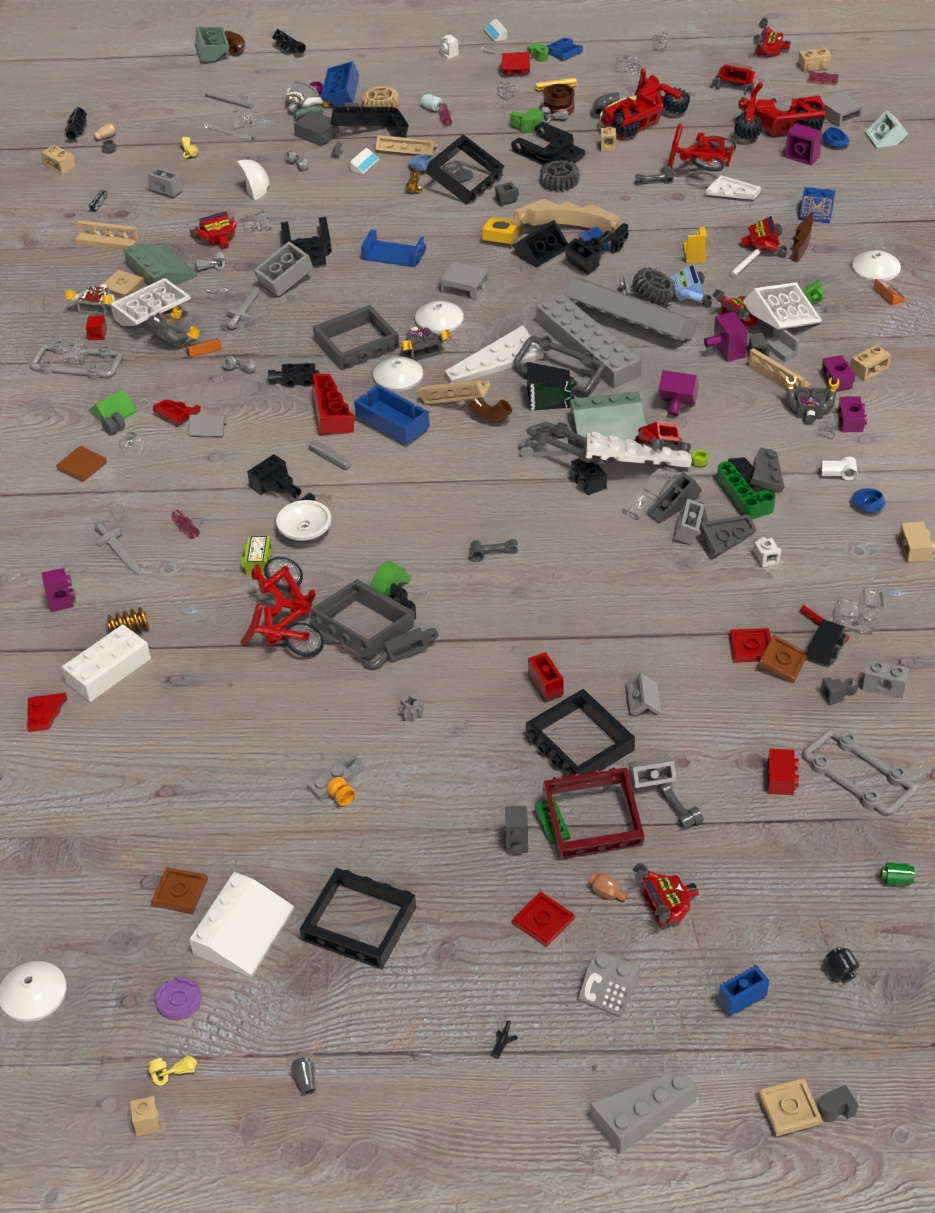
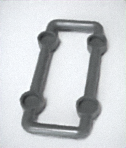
M530 336L513 360L514 367L522 370L523 374L527 377V362L523 364L520 361L534 342L539 344L540 348L544 351L552 349L581 360L587 368L597 366L598 368L586 387L579 386L577 380L574 379V387L571 388L574 394L577 392L581 394L589 393L605 369L604 363L595 359L593 353L587 352L582 354L553 343L549 336L541 338Z
M543 422L528 427L526 430L527 434L534 437L537 442L548 443L574 454L581 461L592 462L600 466L617 461L614 457L602 460L595 455H592V459L586 458L585 448L580 450L550 437L549 431L546 429L553 431L557 436L568 437L585 445L586 437L569 431L568 425L559 422L555 425L550 422Z

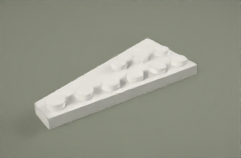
M521 326L445 370V376L450 383L469 381L514 367V358L531 335L524 326ZM533 342L520 363L524 364L544 358V353L537 343Z
M598 432L587 433L585 438L586 458L592 459V455H596L602 460L614 457L617 461L644 463L645 460H650L653 464L659 465L661 462H666L670 466L690 467L692 462L691 454L682 450L677 452L672 451L668 447H663L662 451L659 449L655 451L651 449L652 444H639L631 439L626 441L620 440L616 436L606 437Z

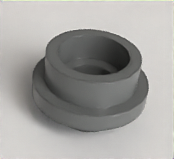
M105 140L103 142V151L110 153L116 149V144L113 140Z

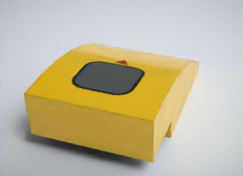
M494 216L484 225L482 240L513 244L514 240L517 241L525 224L517 227L512 225L513 219Z

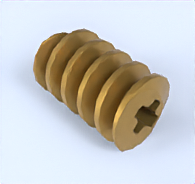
M138 607L137 613L134 609H130V615L123 611L122 617L118 612L115 613V619L110 614L107 617L110 633L122 624L134 633L135 627L139 631L143 630V625L149 629L146 613L141 607Z

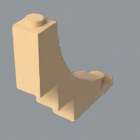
M541 199L514 210L512 224L517 227L525 223L535 226L548 224L555 220L557 224L575 225L590 229L598 227L603 233L607 230L614 233L620 226V216L593 204L579 207L566 201L557 205L546 199Z

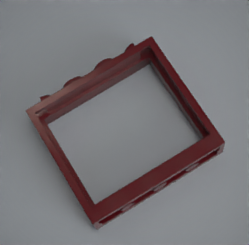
M614 767L608 771L601 772L595 770L583 775L571 774L564 778L553 777L552 780L543 782L542 791L558 859L643 846L645 835L627 767L615 769ZM620 783L632 831L563 842L552 794Z

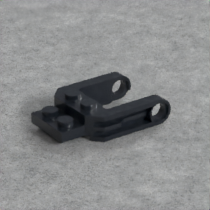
M545 122L539 123L534 128L539 137L550 142L545 148L520 137L511 142V148L516 154L541 165L556 160H568V162L574 163L585 156V150L574 145L573 134Z
M326 217L318 218L321 237L313 236L311 238H297L296 240H291L288 221L280 222L284 245L287 242H291L308 254L313 266L326 264L325 256L332 253Z

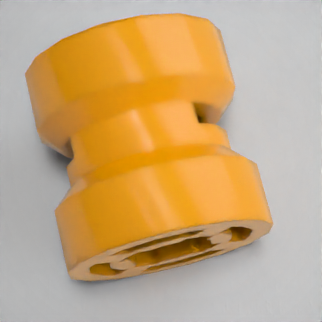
M343 777L334 778L327 786V792L332 797H335L340 806L348 805L355 798L356 791L351 786H347V782Z

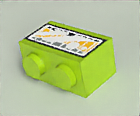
M248 536L247 544H244L245 557H242L241 560L242 568H245L246 575H251L255 564H259L262 575H265L264 567L271 559L272 554L270 536Z

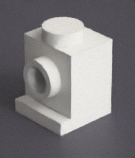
M452 35L442 37V51H440V54L446 59L459 55L458 40Z
M762 537L758 539L754 544V554L762 568L780 564L781 549L777 547L773 538L766 539Z

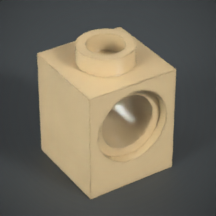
M601 128V151H616V128Z
M151 1096L130 1101L132 1123L137 1137L161 1132L159 1110L155 1097Z

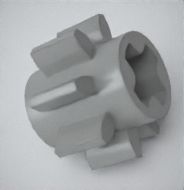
M408 695L400 700L399 713L404 714V719L415 720L422 716L424 702H419V696Z

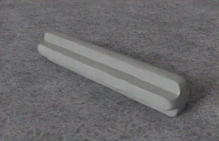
M313 440L309 443V448L340 467L348 469L351 466V460L318 441Z

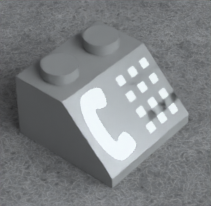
M597 950L588 966L578 1001L621 1018L639 983V967Z

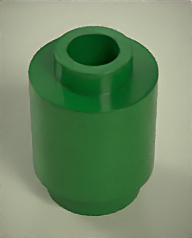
M886 862L885 866L881 867V880H885V884L908 885V883H914V866H909L908 863Z

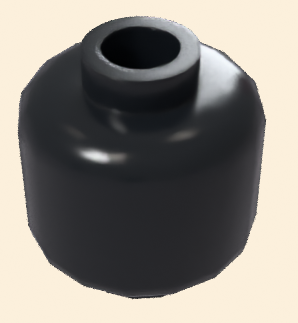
M839 946L825 956L827 958L825 967L834 980L841 981L844 979L846 982H849L858 975L855 971L859 968L860 964L850 949H842Z

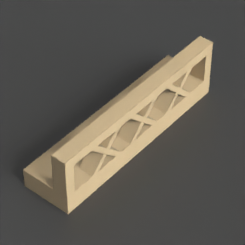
M377 135V151L414 155L428 154L433 156L434 148H437V143L432 140Z
M80 220L77 222L79 235L75 240L78 245L124 250L131 245L139 243L136 227ZM83 226L88 227L91 231H84ZM97 228H101L105 233H100ZM110 230H116L119 235H115ZM125 231L132 232L133 237L128 236Z
M756 349L750 350V368L785 389H788L785 385L787 376L789 382H793V376L796 377L793 389L795 387L811 388L812 384L807 382L805 378Z
M471 380L420 387L418 392L424 404L483 398L490 387L489 381Z

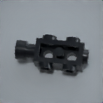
M277 28L272 37L276 40L277 45L288 52H291V50L299 54L305 52L306 45L293 39Z
M77 107L74 109L67 120L65 135L70 140L76 139L77 134H81L85 129L83 126L87 121V113L82 108Z
M315 363L282 364V371L268 370L269 383L282 381V385L293 387L294 385L311 386L313 374H319V370H316Z

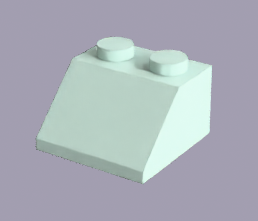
M888 110L865 131L877 148L898 145L908 135L898 119Z

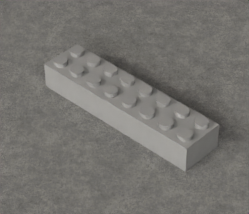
M571 277L565 295L570 297L572 302L582 303L586 307L598 309L602 313L612 314L613 317L619 319H626L629 323L639 324L646 329H653L659 334L670 335V338L685 341L686 338L692 339L698 322L694 318L585 279Z
M564 294L536 306L537 322L566 348L582 354L591 352L594 354L595 359L604 363L605 369L600 377L611 387L616 388L641 376L642 360ZM597 366L591 367L594 372L598 368Z

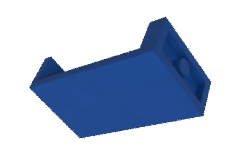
M372 229L361 246L362 260L414 268L421 261L422 254L426 251L424 237H420L416 246L377 240V230Z

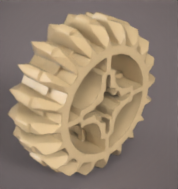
M388 86L371 87V89L363 92L361 98L363 107L398 108L400 102L396 89L388 88Z

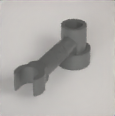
M664 166L660 170L661 174L645 176L636 174L635 184L639 186L656 180H665L667 184H670L674 181L672 168Z
M511 539L505 543L481 545L480 541L474 540L470 544V559L474 562H480L485 557L484 552L491 551L516 553L518 552V547L512 546L518 545L516 539Z
M668 783L660 785L662 789L660 791L661 795L672 804L680 815L678 822L683 829L704 821L703 815L697 806L686 810Z

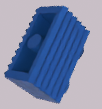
M754 965L753 968L750 967V970L746 969V972L742 971V974H738L735 978L723 982V985H719L718 1003L731 1016L767 996L769 979L757 965Z

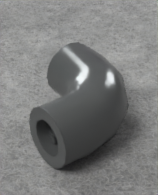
M619 92L608 93L598 97L592 106L593 116L600 118L604 108L620 100Z

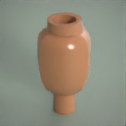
M594 872L588 882L596 894L606 899L612 900L617 898L624 902L628 894L620 890L619 883L605 873L597 874Z

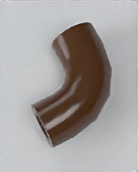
M225 31L229 52L234 56L239 55L245 48L244 38L235 32Z
M475 398L468 404L472 413L487 423H498L512 413L511 405L503 399L494 406L488 405L483 398Z

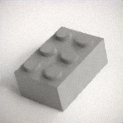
M287 242L256 267L254 272L259 283L279 297L313 269V265L308 254L291 242Z

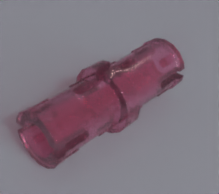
M810 71L809 81L837 84L839 74Z
M442 103L439 105L440 118L445 126H450L452 124L451 112L448 110L447 105Z
M176 510L179 515L174 511L171 518L178 524L179 529L185 531L191 539H195V536L198 537L200 531L193 525L192 520L186 517L180 510Z

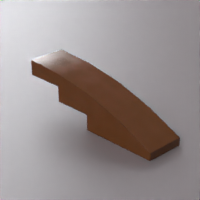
M810 213L796 228L792 261L798 263L809 245L813 213Z

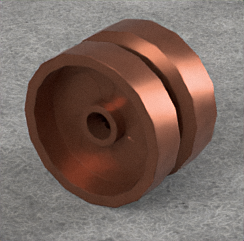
M559 83L547 86L543 92V107H548L551 114L567 110L569 115H571L575 109V91L573 87Z

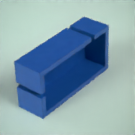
M378 384L367 391V395L363 394L354 401L356 418L405 445H408L430 428L429 411L419 406H414V403Z

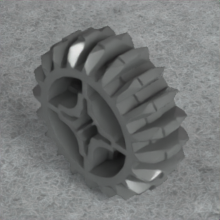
M568 160L550 161V163H545L542 169H540V181L546 189H551V191H564L565 189L574 188L580 179L579 168L573 162H568Z
M644 267L633 278L632 286L634 290L637 291L638 295L642 296V299H646L647 302L665 305L675 295L676 287L674 282L666 274L661 273V271Z

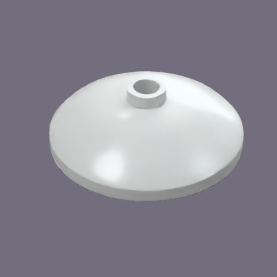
M870 250L854 258L852 269L857 276L868 281L875 282V279L889 281L898 276L901 265L899 260L890 253Z
M448 301L426 303L415 314V323L420 329L427 327L437 334L446 329H449V332L453 331L463 322L461 308Z
M401 356L383 360L373 371L374 382L389 391L411 389L418 385L423 378L421 365L411 358Z
M301 500L290 503L281 509L277 515L276 524L279 532L285 537L306 541L317 538L328 530L331 524V513L322 503L312 500Z
M32 961L17 966L4 977L0 984V1007L8 1017L22 1022L40 1020L52 1014L63 1002L67 991V984L62 971L55 965L44 961Z

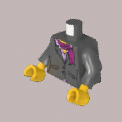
M178 306L173 307L172 313L162 314L158 312L155 316H150L148 325L160 338L178 348L188 337L192 339L199 337L197 327H190V333H187L177 323L175 319H179L182 314V310L178 311Z
M413 327L406 334L407 339L401 341V351L403 353H408L409 351L410 358L415 361L442 354L441 343L451 338L449 329L440 331L439 335L427 327L422 329Z
M787 376L785 385L788 387V406L796 412L798 418H804L808 423H813L816 419H822L824 413H828L834 407L837 394L835 390L839 387V379L835 385L831 384L832 377L829 379L830 391H828V388L795 387L793 389L796 377L793 376V382H789Z

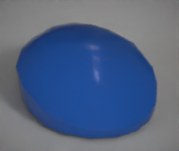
M829 127L822 135L823 140L832 146H847L850 142L849 137L836 127Z
M860 489L852 496V502L855 507L866 512H876L881 510L886 504L883 494L876 489Z

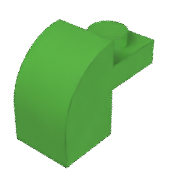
M530 109L526 114L513 111L510 114L511 127L521 129V133L535 132V126L544 122V111Z
M387 561L376 571L370 587L386 596H392L391 585L393 583L396 585L399 583H409L412 575L406 573V569L391 561Z

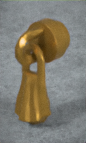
M413 171L410 173L411 181L406 183L405 189L409 193H421L422 188L418 186L420 172Z

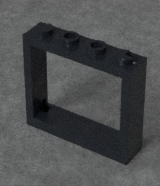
M463 134L429 161L425 173L465 204H468L470 201H474L479 194H483L488 186L491 187L496 179L499 180L503 176L502 171L505 166ZM461 150L491 172L487 178L471 191L440 168Z
M584 689L526 722L525 734L529 738V742H533L538 747L540 753L546 755L551 760L553 766L559 768L565 777L571 774H588L595 770L602 771L635 750V736ZM578 708L616 742L579 766L542 731Z
M335 868L300 927L302 941L382 970L416 909L415 895L407 890L394 888L387 883H380L369 877L359 876L349 870ZM340 885L401 906L379 948L316 926Z

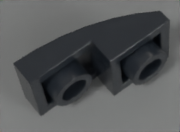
M626 223L621 224L613 233L614 238L611 240L612 254L623 248L624 241L629 236V225Z
M745 457L729 458L728 462L735 466L750 487L756 486L749 484L754 469Z
M393 583L391 585L392 599L414 611L415 620V604L408 600V593L404 588Z

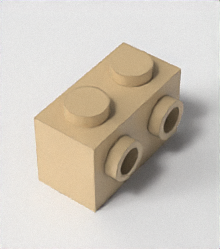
M827 48L800 51L798 65L803 72L829 69L831 67L832 55Z
M52 145L41 152L43 164L62 175L76 167L73 154L56 145Z
M876 344L852 357L850 369L856 376L865 381L889 368L891 354Z

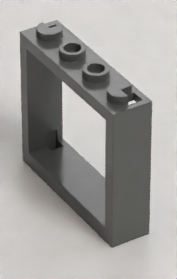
M371 305L313 326L314 340L341 370L400 348L399 334ZM370 322L385 336L343 353L329 339Z
M356 579L311 608L310 624L362 656L369 658L385 647L384 642L414 627L415 612ZM354 600H357L394 623L368 640L330 616Z

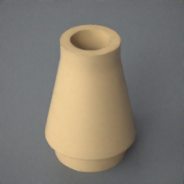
M106 123L93 134L98 141L114 136L113 134L116 131L111 123Z

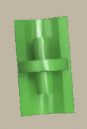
M820 280L813 284H808L802 291L811 305L824 299V290L821 289L822 282Z

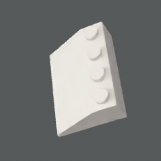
M163 278L110 305L116 322L122 326H134L148 320L150 316H155L158 312L163 313L191 299V297L166 278Z
M796 282L754 288L743 300L747 310L752 315L778 330L822 322Z
M234 872L189 939L193 955L252 977L293 912L294 906L256 880Z

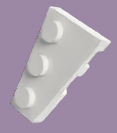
M719 175L706 189V195L754 200L760 193L761 187Z

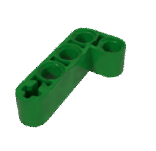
M725 461L718 465L717 482L742 516L750 515L751 519H755L774 512L776 495L773 491L763 490L754 493L732 463Z

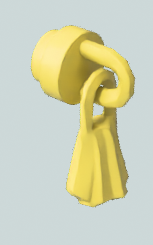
M182 137L180 142L185 149L183 158L195 157L198 153L197 147L190 145L189 137Z
M187 1055L174 1064L172 1069L166 1070V1062H163L162 1058H158L148 1062L149 1067L147 1069L152 1076L153 1082L156 1085L162 1086L167 1083L168 1074L170 1073L183 1074L195 1072L197 1061ZM162 1071L159 1077L163 1076V1081L158 1080L156 1072Z

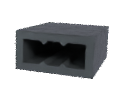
M311 111L294 123L296 137L319 146H323L340 134L339 126L332 125L330 117Z

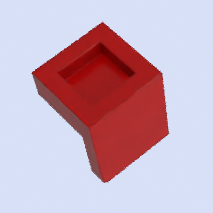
M88 316L85 327L88 341L105 340L107 331L105 316Z

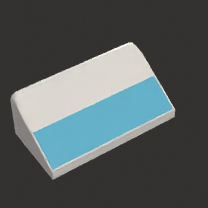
M494 19L484 28V31L494 42L507 39V30L497 19Z
M365 148L351 160V171L363 175L379 161V158L369 149Z

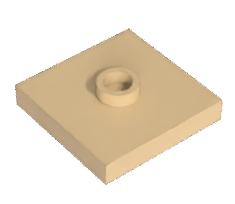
M117 270L103 284L109 287L111 294L123 298L135 292L144 283V278Z
M804 1078L759 1090L758 1095L775 1136L822 1124V1117Z

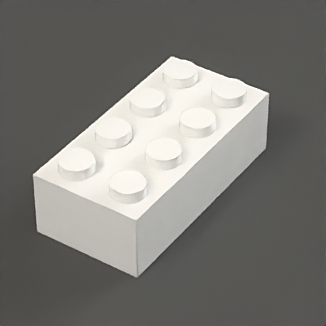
M122 624L61 668L65 682L91 702L149 661L151 656L148 643Z

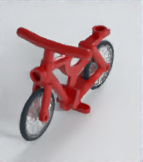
M678 124L667 166L673 167L676 152L680 154L681 160L686 161L690 159L691 163H694L703 170L712 172L722 171L724 169L723 160H727L726 166H729L733 150L736 149V144L733 141L720 136L704 137L705 133L698 132L696 137L697 146L691 145L686 149L680 148L678 144L683 124Z
M272 558L264 567L265 579L259 564H255L254 569L251 571L252 580H257L262 594L270 592L274 596L276 605L273 608L269 606L264 607L265 627L258 625L263 606L261 604L255 606L252 621L241 639V644L247 645L256 632L265 635L269 645H275L279 640L284 641L292 652L303 657H311L320 653L324 646V639L317 628L307 623H294L287 629H284L300 615L303 616L310 613L311 604L316 595L315 590H310L307 596H303L298 588L303 580V572L299 565L289 558ZM278 588L287 590L292 600L284 598ZM283 607L289 608L291 613L273 626L272 618L276 617Z

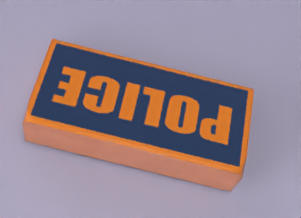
M875 279L874 289L892 305L906 301V298L888 281Z
M215 338L187 345L186 349L189 356L193 357L221 350L222 347L220 339Z

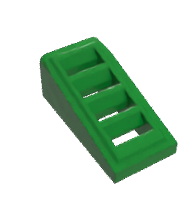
M553 798L559 828L562 831V840L564 841L570 839V834L559 807ZM545 800L535 803V815L550 845L555 844L549 818L545 819L549 817Z

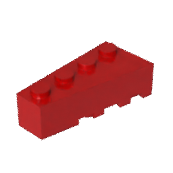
M313 374L312 392L319 434L354 433L355 416L350 412L348 404L344 402L343 395L338 392L337 385L331 375Z

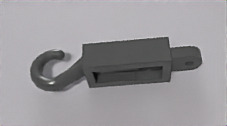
M420 627L384 642L385 649L381 656L374 662H369V658L363 657V664L370 669L378 668L388 657L394 663L427 649V643L435 640L439 634L436 628H430L423 632Z

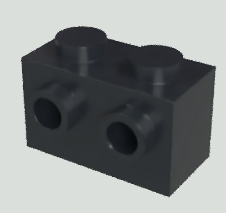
M579 458L571 461L570 476L576 480L580 489L584 490L587 495L607 489V474L599 465L581 461Z
M823 619L809 644L807 659L830 666L833 659L838 658L839 647L844 646L847 635H844L845 626Z

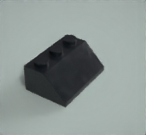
M553 220L512 246L521 260L534 267H538L564 251V247L568 242L556 221Z

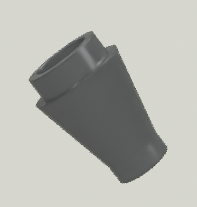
M301 1057L294 1060L291 1071L302 1094L309 1095L316 1091L314 1063L309 1057Z

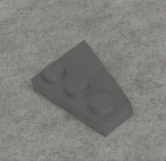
M760 448L749 484L777 492L783 491L785 487L776 451Z
M750 515L701 522L699 527L713 556L749 537L756 531Z

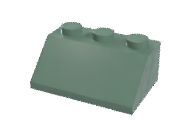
M196 26L195 42L201 61H216L229 50V44L223 27Z

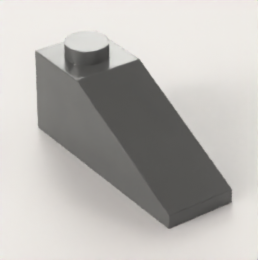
M682 472L647 513L661 523L679 512L687 498L694 500L702 492V489L694 479Z

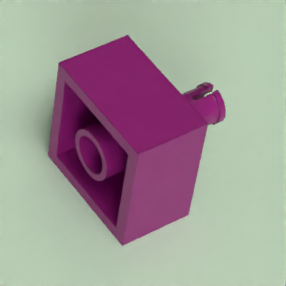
M795 124L787 132L785 158L812 166L820 158L823 131Z
M734 312L715 316L714 336L704 338L706 340L704 345L706 348L716 346L727 362L746 358L748 330Z
M662 370L658 389L661 400L671 401L668 414L678 416L681 403L696 404L699 389L697 375Z

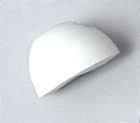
M253 160L237 161L238 172L246 180L247 194L253 200H257L265 195L267 187L270 186V181L264 168Z

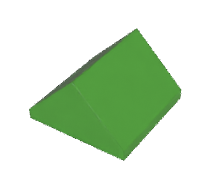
M124 389L89 409L90 413L100 421L106 417L110 418L115 412H118L123 419L137 412Z

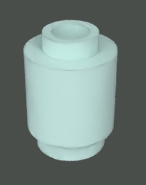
M427 94L422 97L421 104L424 108L437 112L442 107V100L439 97Z

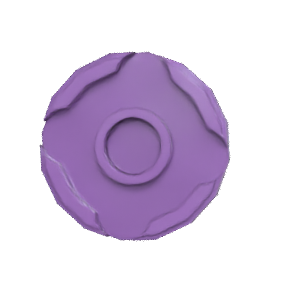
M177 977L170 982H164L157 990L155 996L157 1010L163 1017L169 1020H182L190 1017L198 1010L202 1000L201 992L196 982L184 977Z

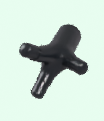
M506 1021L502 1033L500 1030L496 1032L498 1040L491 1052L494 1058L499 1059L505 1046L509 1042L518 1039L517 1035L508 1036L510 1021Z

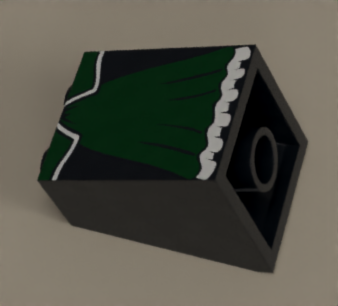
M527 362V392L530 411L570 408V399H574V391H571V388L574 387V377H570V371Z

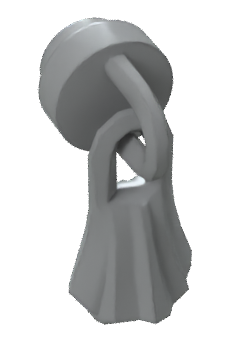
M548 107L540 109V111H544V118L548 119L547 121L544 120L545 123L550 122L551 119L566 120L569 116L567 110L551 114Z
M290 150L286 152L285 159L290 163L295 161L301 171L309 167L307 160L296 155L295 151Z
M217 252L213 256V262L197 259L194 267L197 270L208 267L223 270L226 258L222 252Z
M226 356L222 361L226 369H234L236 367L245 370L249 374L256 369L255 361L252 359L243 360L233 356Z

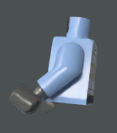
M694 265L682 269L670 277L676 287L674 294H676L679 301L688 299L698 302L703 301L702 305L704 307H711L712 297L710 295L703 296L704 292L701 286L704 283L705 276L701 271L696 272Z

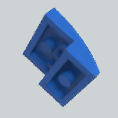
M562 38L546 46L549 48L548 54L559 60H565L583 51V46L573 44V39Z

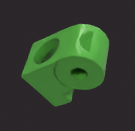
M534 42L527 47V52H530V59L535 58L539 62H546L548 60L549 48L545 45Z

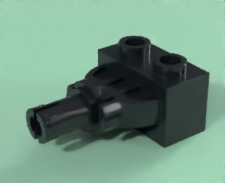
M607 230L599 238L594 237L582 242L577 238L573 239L564 247L566 260L589 275L600 266L599 259L601 258V253L606 250L605 244L614 238L613 234Z
M275 454L247 471L250 488L260 495L269 490H275L278 493L287 492L293 498H297L301 494V489L293 484V478L289 476L286 462Z

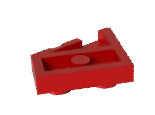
M164 399L153 405V411L179 424L188 419L190 415H196L201 412V406L187 407L185 402Z
M66 692L28 697L27 728L29 732L50 729L53 720L60 713V706L63 702L67 701Z

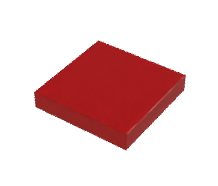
M769 628L730 629L734 663L759 662L771 640Z
M540 891L512 919V924L547 948L575 919V914Z

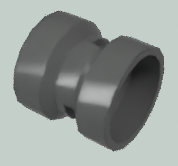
M118 412L113 413L110 418L106 417L101 420L103 429L109 435L113 434L116 429L125 427V421Z

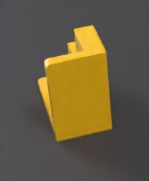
M699 227L696 235H688L687 242L683 243L686 263H705L707 241L705 227Z

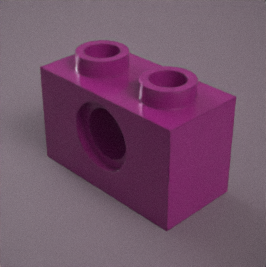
M843 355L823 358L821 372L828 385L829 379L832 377L831 384L833 385L837 384L839 379V387L835 392L852 389L853 382H855V373L851 371L849 363L845 361Z
M861 396L839 397L838 414L842 433L863 432L864 425H867V414H864L865 403H862Z
M65 568L42 572L43 585L51 612L74 607L72 600L76 599L74 588L69 587L72 586L70 575H66Z

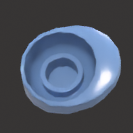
M428 154L417 155L411 158L409 165L417 171H426L428 163L433 157Z

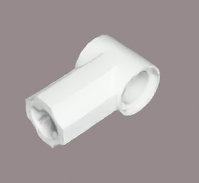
M844 457L841 461H821V476H842L843 479L849 481L855 479L858 475L856 460L853 457Z

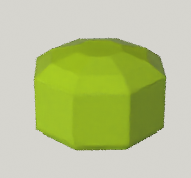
M700 449L693 451L691 455L692 463L700 467L707 465L709 454Z

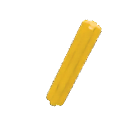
M576 78L539 82L536 83V90L544 91L547 86L557 83L573 87L577 86Z

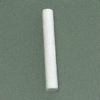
M759 249L754 250L730 272V275L732 277L738 275L761 251Z

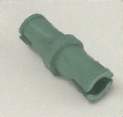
M321 105L305 106V108L293 110V115L295 119H299L311 111L322 114L323 109Z

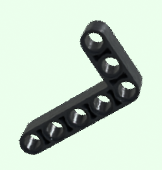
M334 107L332 109V125L387 126L393 137H407L409 125L397 108Z

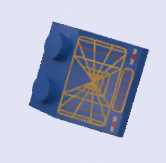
M805 187L799 220H804L810 213H813V222L830 223L834 207L835 190Z

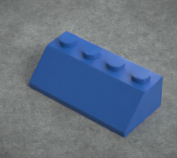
M353 61L327 69L321 94L323 101L337 107H345V102H354L359 73Z

